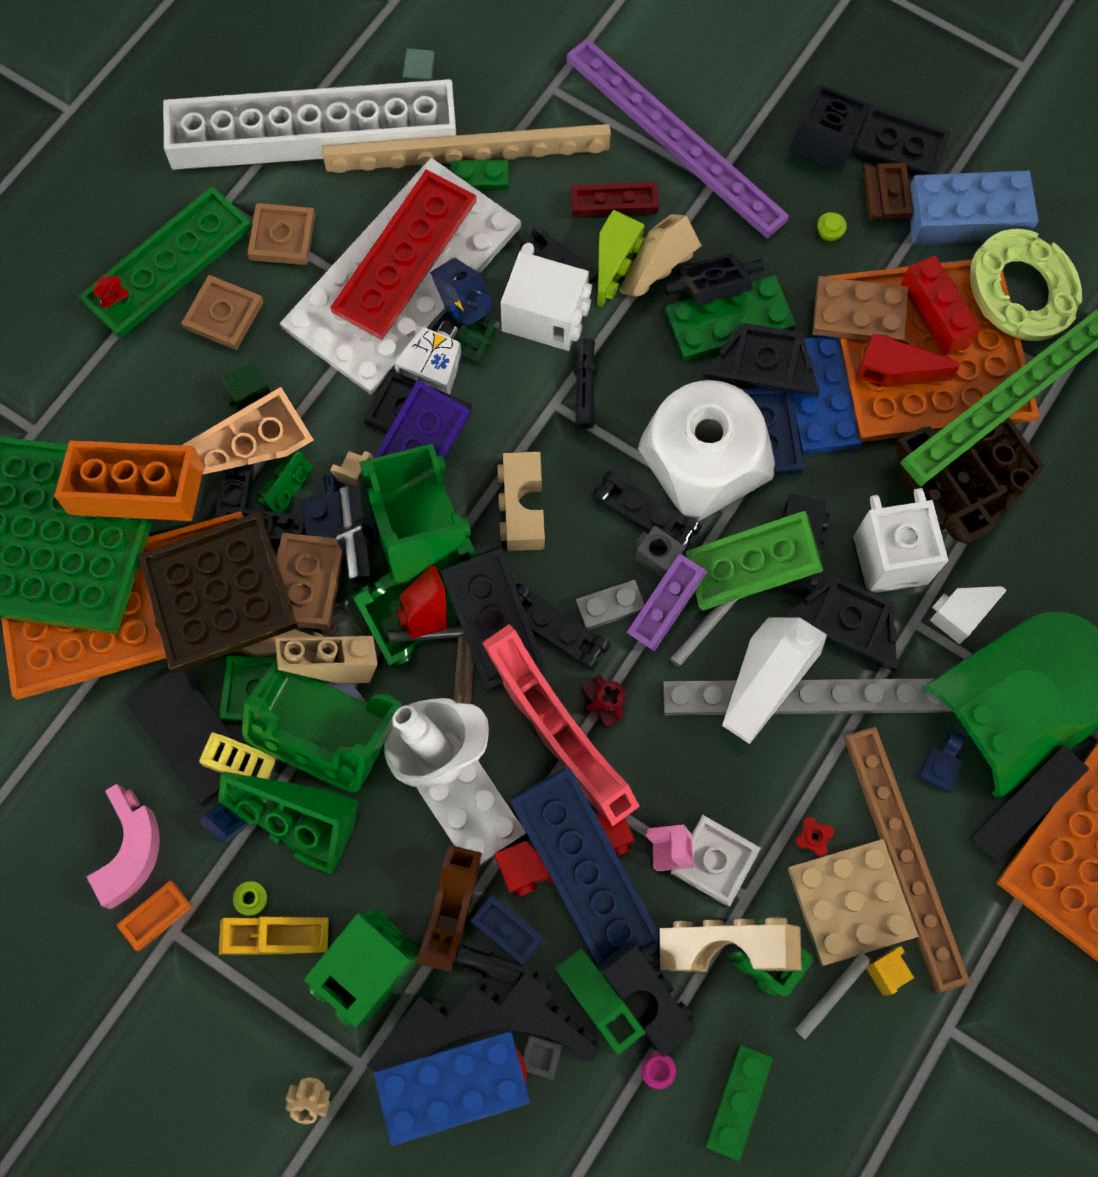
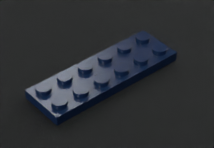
M567 766L511 797L509 800L597 965L628 941L636 945L637 948L643 945L650 955L660 949V935L572 769Z

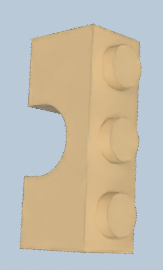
M540 452L503 453V464H497L498 483H504L505 493H499V512L506 511V522H500L501 541H507V551L544 550L543 510H529L519 503L520 498L527 493L542 492Z

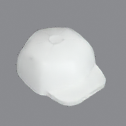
M448 698L418 701L397 709L392 718L393 727L384 744L387 765L399 781L413 787L443 785L454 781L465 766L477 761L484 754L488 742V719L480 708L472 704L455 703Z

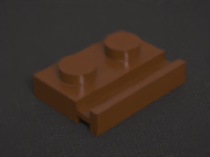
M884 163L870 167L869 164H865L862 173L869 221H873L874 218H882V220L911 219L913 207L906 163Z

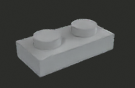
M635 580L577 598L575 602L583 625L589 630L639 614L645 605Z

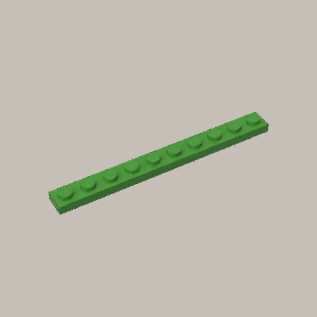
M1098 309L904 458L900 464L920 487L1095 350L1098 347Z

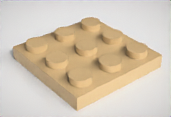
M884 839L787 868L820 967L857 956L861 952L864 954L918 937Z

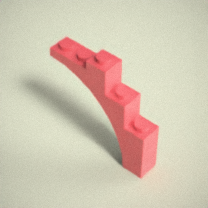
M508 624L482 642L504 682L502 684L514 705L533 724L543 744L563 764L564 768L569 766L572 769L587 800L602 816L614 826L640 807L629 785L599 753L555 695L529 655L515 629Z

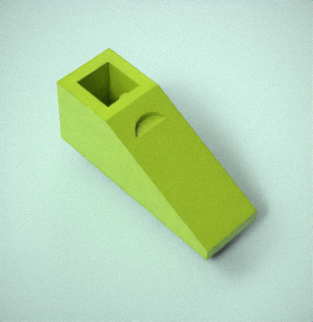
M615 210L610 214L599 235L597 306L601 308L607 299L612 300L619 287L618 280L621 275L626 277L633 263L631 260L635 253L638 254L645 240V237H643L644 224Z

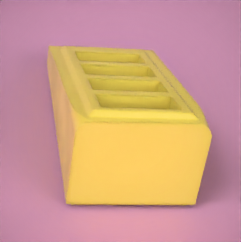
M212 732L199 763L206 768L220 773L225 771L251 776L257 760L261 759L263 763L257 777L269 779L277 758ZM220 745L224 746L218 762H216L214 759ZM232 750H236L237 753L231 767L226 766ZM245 755H250L244 772L239 771Z

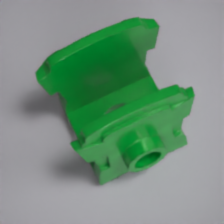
M755 919V925H766V920ZM801 947V971H780L774 979L765 970L753 969L749 957L743 952L733 950L729 954V957L733 960L731 963L743 974L746 975L748 973L754 978L757 988L769 995L777 994L779 996H788L813 961L812 956Z

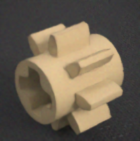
M304 1078L300 1081L298 1087L290 1085L286 1096V1101H288L286 1111H291L290 1115L296 1122L311 1124L316 1121L317 1115L326 1116L330 1104L328 1100L330 1091L325 1090V1086L320 1080Z

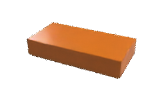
M170 880L116 926L133 948L140 952L189 911L193 905L174 881Z

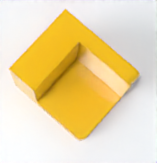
M902 946L893 948L874 959L866 968L883 996L894 994L898 991L899 987L914 979L900 956L905 953Z

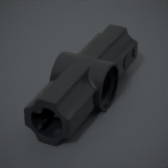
M361 485L345 486L340 488L338 493L342 525L336 530V539L339 547L345 552L348 583L355 585L374 582L377 577L373 544L378 541L379 532L375 522L369 516L366 487Z

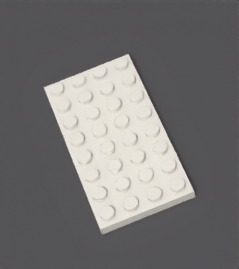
M430 158L280 322L281 328L372 396L384 383L390 370H395L394 363L417 332L421 328L431 329L446 312L430 272L449 260L457 258L480 274L521 228V220ZM427 169L475 194L477 202L382 341L333 314L330 307L423 172Z

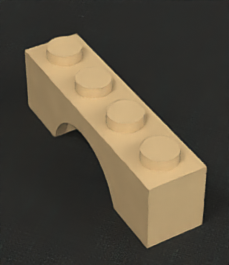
M766 918V925H755L754 919H734V926H724V921L704 920L703 927H693V922L674 921L673 928H660V970L671 972H707L710 961L717 951L726 945L734 943L747 954L753 969L801 971L800 927L787 925L786 918Z

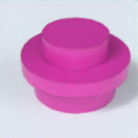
M652 1053L643 1061L641 1074L647 1085L655 1089H663L674 1081L676 1066L668 1055L662 1057L659 1053Z

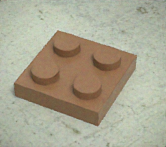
M256 203L247 253L249 260L307 265L316 215L314 208Z
M208 275L181 324L185 330L237 350L264 301L262 296Z

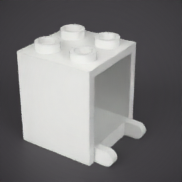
M526 243L521 251H519L500 302L502 332L569 351L572 342L579 340L582 330V324H580L582 316H587L591 304L589 297L592 290V284L588 283L589 271L533 255L534 246L531 243Z
M922 488L914 489L916 503L882 508L879 496H870L872 510L868 511L853 536L867 590L879 593L928 585L948 562L933 500L926 501Z

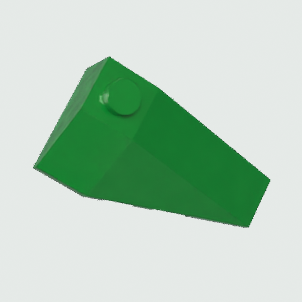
M225 771L221 774L219 803L248 824L256 823L269 832L270 836L268 838L275 844H278L280 841L295 852L293 857L301 863L330 875L335 872L354 829L358 801L328 789Z

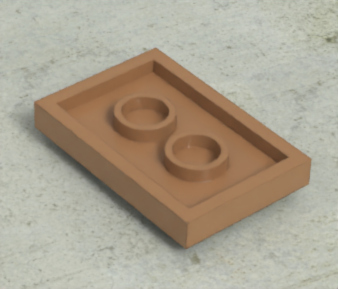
M819 276L816 287L812 335L869 342L874 333L890 336L895 341L903 343L905 340L908 287Z
M282 533L277 561L298 627L329 630L345 553L339 547L336 538Z

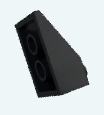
M818 83L789 150L795 152L801 158H810L818 161L828 169L842 171L870 104Z

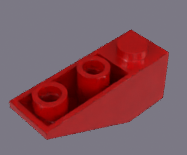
M873 333L865 349L856 378L882 387L952 380L961 363L952 360L947 355H936L923 350L917 345H907L895 341L890 336Z

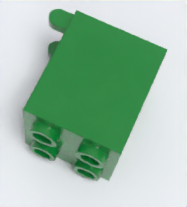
M376 908L358 913L304 979L310 985V993L322 1002L327 1001L336 1009L335 1015L348 1026L358 1027L376 1015L415 967L421 948L419 943L415 944L387 919L388 916L383 911L379 912Z

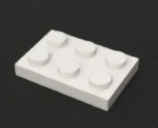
M478 760L465 766L458 777L450 783L430 787H417L453 845L482 852L480 866L494 857L495 853L506 849L526 835L525 830Z

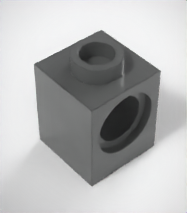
M654 526L649 534L644 531L634 545L637 548L635 560L662 579L678 554H684L686 547ZM660 547L664 550L665 554L654 556L649 549Z

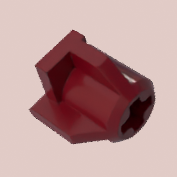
M598 675L582 685L584 692L591 702L585 708L586 712L589 714L596 710L605 728L625 717L621 708L625 701V691L619 683L614 681L606 682L601 675Z

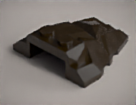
M1007 418L921 487L904 467L900 477L901 482L913 499L914 489L922 488L926 501L933 500L941 533L948 531L952 539L968 544L989 533L997 525L1000 518L1013 506L1016 499L1029 487L1045 466L1012 420ZM931 426L922 427L899 438L895 442L899 462L942 429L932 430Z

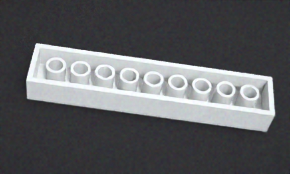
M452 79L163 100L164 151L172 170L323 159L322 146L456 136Z

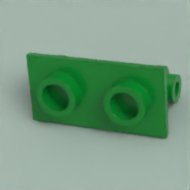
M299 451L283 457V460L273 473L278 479L275 481L269 478L262 490L258 492L257 496L259 498L256 502L264 508L269 507L273 512L283 513L304 481L308 478L313 467Z

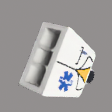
M443 321L437 332L421 328L394 363L396 372L413 380H420L450 395L462 355L461 344L454 340L458 332L457 327L450 322Z

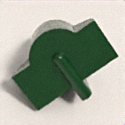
M484 316L473 324H463L458 334V342L461 344L463 355L483 364L486 355L494 344L496 332L501 323Z

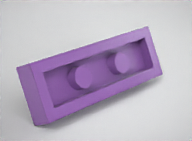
M679 553L626 633L655 651L707 574V571Z

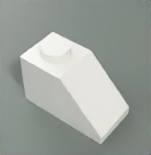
M1002 586L957 588L950 597L944 593L932 607L937 612L930 621L958 644H961L1007 590Z

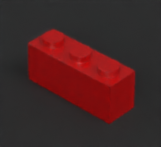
M936 255L909 266L901 286L908 287V298L942 354L948 356L971 346L981 328Z

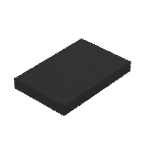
M870 104L851 155L876 164L906 163L907 173L911 176L933 175L937 172L951 131Z
M390 370L364 419L365 425L387 434L413 389L416 380ZM437 390L442 394L446 395L447 397L458 402L459 404L463 405L464 407L472 410L471 403H468L452 395Z

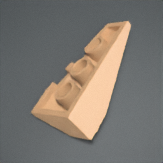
M279 387L181 446H193L204 464L203 474L288 456L312 442L313 438L285 392Z

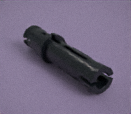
M583 338L576 341L577 359L573 367V373L576 375L575 427L586 430L594 427V376L597 374V366L594 364L595 341ZM584 390H586V391H585V407H584Z

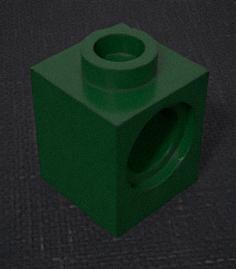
M254 361L222 377L226 389L221 392L229 406L236 405L239 411L271 393L267 382Z

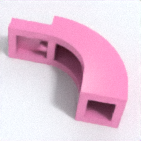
M118 784L105 790L123 826L122 846L110 863L87 876L101 906L108 909H113L123 903L144 885L155 866L160 844L158 823L153 810L145 805L136 809L140 806V803L131 789L126 791V789Z

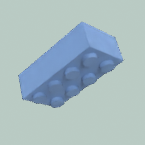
M1030 171L915 175L910 185L913 207L910 225L913 245L986 242L994 234L1008 229L1033 231L1039 222Z

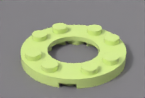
M1008 229L991 236L976 251L970 266V287L983 316L1003 332L1026 341L1048 340L1060 334L1076 319L1075 315L1078 306L1082 303V287L1079 275L1070 258L1054 242L1050 245L1038 238L1039 233L1030 230ZM1011 261H1022L1032 265L1042 274L1049 290L1048 302L1044 308L1039 311H1026L1022 305L1008 300L1010 297L1004 294L1000 284L1002 280L1000 273L1005 264Z

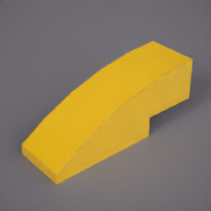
M223 918L220 920L219 955L326 953L328 950L329 918Z

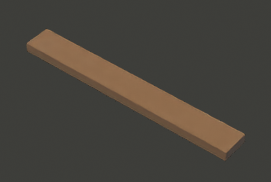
M876 727L846 735L844 737L845 744L880 840L884 839L918 934L916 940L936 993H941L971 983L878 730Z

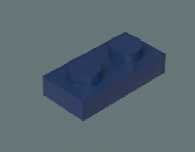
M493 895L488 898L470 921L522 966L544 940L540 934Z

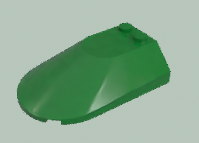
M1056 611L1030 617L922 687L925 693L930 692L953 709L992 768L995 790L991 793L994 798L1003 797L1030 778L1062 745H1065L1070 750L1098 730V628L1086 619L1071 613Z

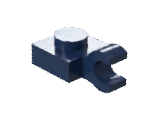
M953 730L951 734L947 735L941 750L934 747L931 748L918 778L947 793L950 792L963 765V761L955 758L961 748L965 736Z

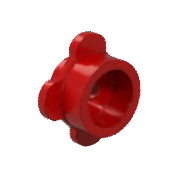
M104 276L96 282L93 288L94 295L99 296L101 299V306L106 308L120 299H125L128 295L127 289L121 286V279L118 276Z
M812 817L804 819L802 822L804 828L800 835L796 837L797 846L814 851L817 856H823L828 851L826 845L829 838L834 835L833 828L830 825L823 826L817 823ZM814 833L818 835V839L816 840L812 838V834Z

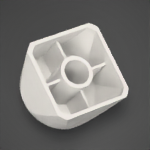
M715 380L697 381L674 391L662 402L639 442L638 450L678 512L698 522L771 481L774 476L775 461L764 417L747 393L729 383ZM709 440L713 441L714 443H704L702 441Z

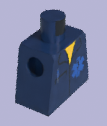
M457 258L449 260L430 272L451 322L470 325L493 311L492 299L488 295L481 275Z

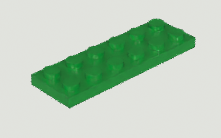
M212 186L102 276H118L121 279V286L128 291L125 299H120L110 307H102L100 297L93 293L96 282L78 297L90 311L121 339L252 230V223Z

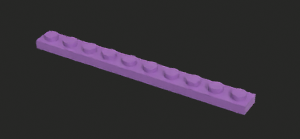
M588 38L567 54L568 63L764 237L768 239L788 221L789 215Z

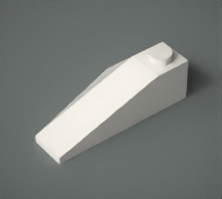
M768 617L750 639L722 726L750 744L821 655L827 634L801 618Z

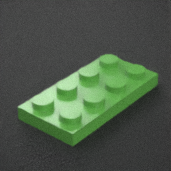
M806 511L686 551L689 560L707 571V574L695 590L698 606L702 611L824 571Z

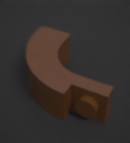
M449 845L441 867L436 899L418 954L417 964L451 972L468 919L482 852Z

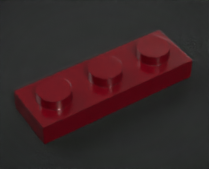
M657 182L571 185L572 217L610 215L613 210L623 215L654 214L659 211Z

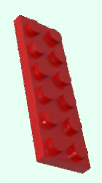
M426 169L331 305V312L383 341L477 202L476 195Z

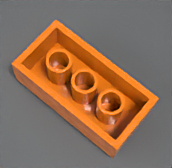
M69 440L54 497L68 515L192 521L204 464L193 446Z

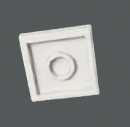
M702 815L692 833L694 868L675 869L670 874L729 908L761 848Z

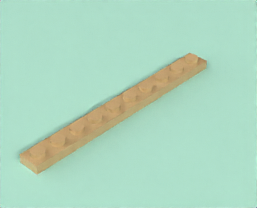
M610 124L327 145L322 146L326 171L342 173L347 170L363 169L369 171L385 167L424 166L430 158L438 163L451 164V161L502 158L512 160L517 157L571 155L580 152L599 153L609 150L611 133Z

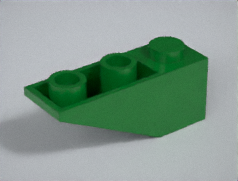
M582 948L554 968L615 1055L620 1054L645 1034V1031Z

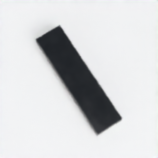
M1062 745L970 839L996 863L1090 768L1065 745Z

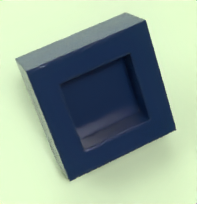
M221 803L204 813L199 822L222 844L244 831L248 824Z

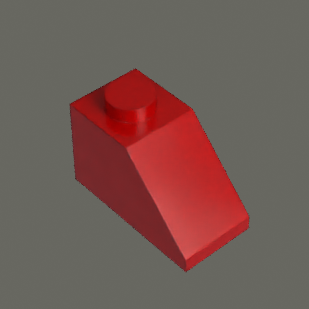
M429 566L399 595L400 609L396 610V616L400 628L406 627L410 639L447 629L445 588L436 566Z

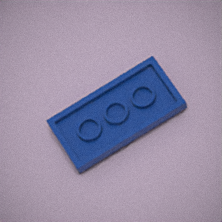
M828 336L805 338L808 355L812 361L820 393L819 398L792 393L801 454L806 455L860 448L863 443L859 438L839 339Z
M511 1031L374 1073L391 1146L530 1104Z

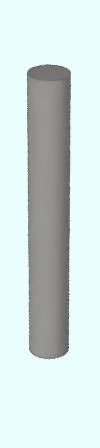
M737 600L714 607L674 653L670 661L675 666L680 667Z
M861 952L795 1031L806 1040L872 961Z

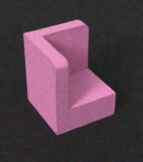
M684 824L646 829V837L653 844V867L656 871L694 868L693 835Z

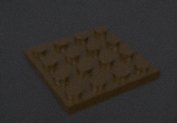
M260 511L138 555L168 666L173 673L298 628L265 520Z

